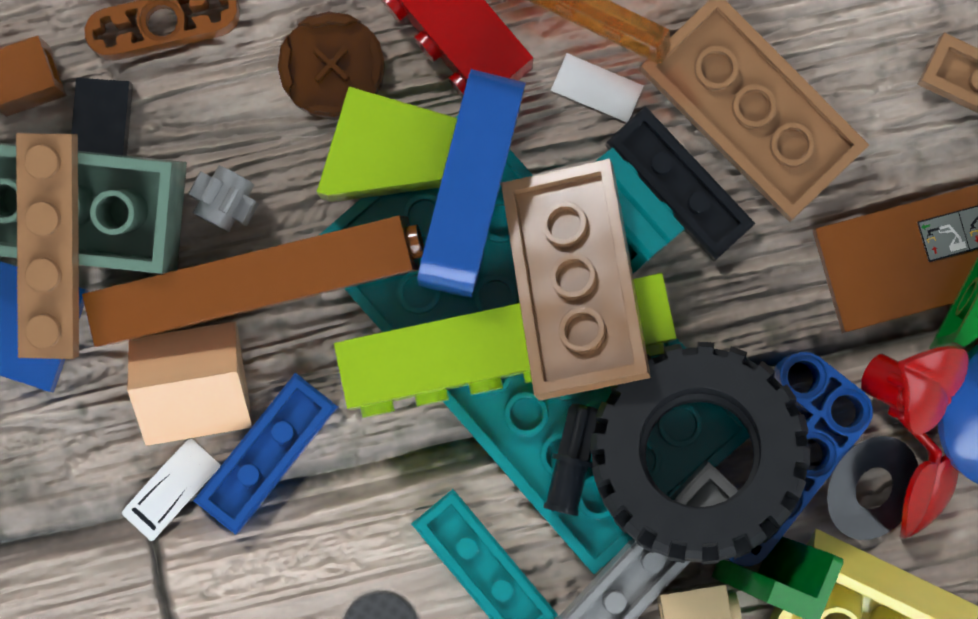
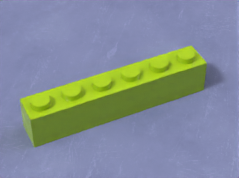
M659 273L635 278L634 285L646 353L650 357L664 354V343L672 342L677 337L663 274ZM520 303L334 343L347 409H360L362 418L394 412L393 401L415 397L417 407L449 400L447 390L469 385L471 395L502 389L501 378L523 374L525 383L532 382Z

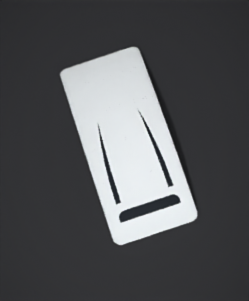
M188 439L122 511V515L150 541L155 540L180 510L217 472L220 464L193 439Z

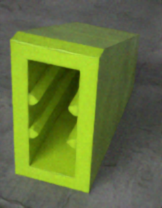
M349 86L317 188V194L321 200L332 203L440 188L457 118Z

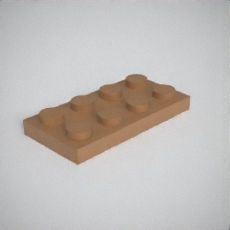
M709 0L647 59L639 69L789 222L869 146L726 0Z
M610 158L501 183L534 396L540 401L651 378L614 166Z

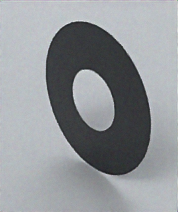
M873 437L854 446L838 463L829 483L827 503L833 523L843 534L858 540L874 539L887 534L902 522L906 490L914 471L919 466L916 456L908 445L893 437ZM883 468L890 473L892 478L891 494L881 506L874 509H866L856 499L857 483L868 470Z

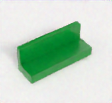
M782 536L772 551L762 561L758 573L724 559L716 564L711 577L803 619H821L843 566L844 559Z

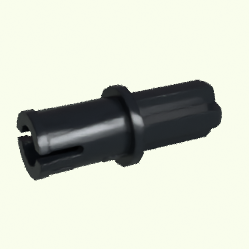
M578 403L570 405L558 454L552 453L551 456L552 459H556L547 500L544 502L543 508L578 516V507L588 467H593V463L590 462L591 434H594L597 423L595 416L598 409Z

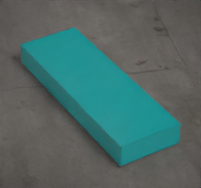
M454 489L411 523L490 619H554L558 616V613Z

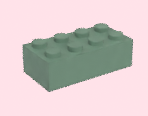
M0 143V256L17 258L16 144ZM78 151L79 265L159 274L178 270L187 162Z

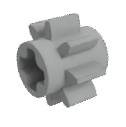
M220 165L217 167L213 177L200 171L188 193L192 198L199 201L193 214L226 232L230 231L235 220L247 226L259 205L256 200L248 197L254 184Z

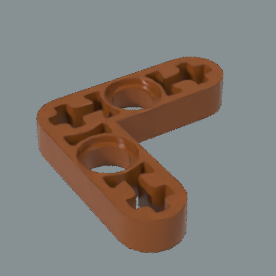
M137 0L94 12L85 25V39L88 46L100 58L108 61L127 59L228 34L238 24L240 6L238 0H219L222 6L229 5V9L221 12V21L212 23L208 15L192 17L196 28L188 30V18L181 5L189 3L191 11L197 13L209 9L208 0ZM159 9L172 10L177 16L176 28L171 34L166 36L154 35L149 30L148 22L150 16ZM137 15V26L144 37L143 41L137 42V37L133 32L116 36L117 45L109 47L104 40L98 39L99 35H103L106 32L105 24L113 22L118 30L133 28L134 25L130 21V17Z

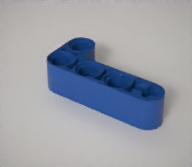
M474 69L470 70L417 277L419 286L469 299L473 298L526 82Z
M799 352L783 358L774 369L776 371L774 378L782 386L788 384L797 398L795 405L798 411L804 414L809 430L806 435L807 439H812L820 445L823 452L822 460L815 469L807 470L806 484L801 497L788 520L784 522L777 533L766 543H762L752 549L750 553L736 559L734 557L726 559L737 565L750 567L759 564L768 556L872 420L873 406L865 392L813 353ZM794 363H802L811 370L813 383L805 393H799L789 385L787 379L788 371ZM839 396L849 399L854 404L856 410L853 422L847 427L838 425L833 420L831 414V406Z

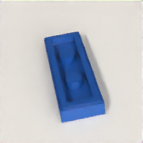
M295 373L193 501L237 535L339 406Z

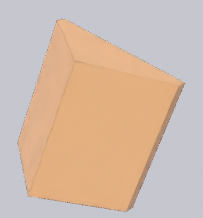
M236 321L151 335L129 341L127 391L146 446L252 428L253 419Z

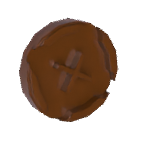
M328 11L308 16L297 24L298 27L292 30L289 36L287 35L281 45L278 71L282 87L296 107L313 117L338 120L349 86L377 94L383 85L385 61L380 42L366 25L349 14Z

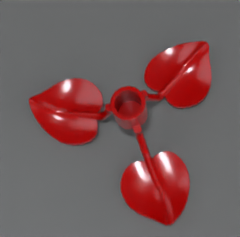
M978 338L973 347H975L978 344ZM943 346L930 349L901 361H897L884 354H879L869 362L861 379L862 391L889 405L888 415L899 420L928 452V461L921 463L916 468L906 490L899 535L904 540L926 528L943 512L950 502L957 485L959 472L952 466L946 455L942 457L941 449L926 434V432L933 429L940 422L947 406L952 401V396L957 393L965 380L968 370V354L957 346Z

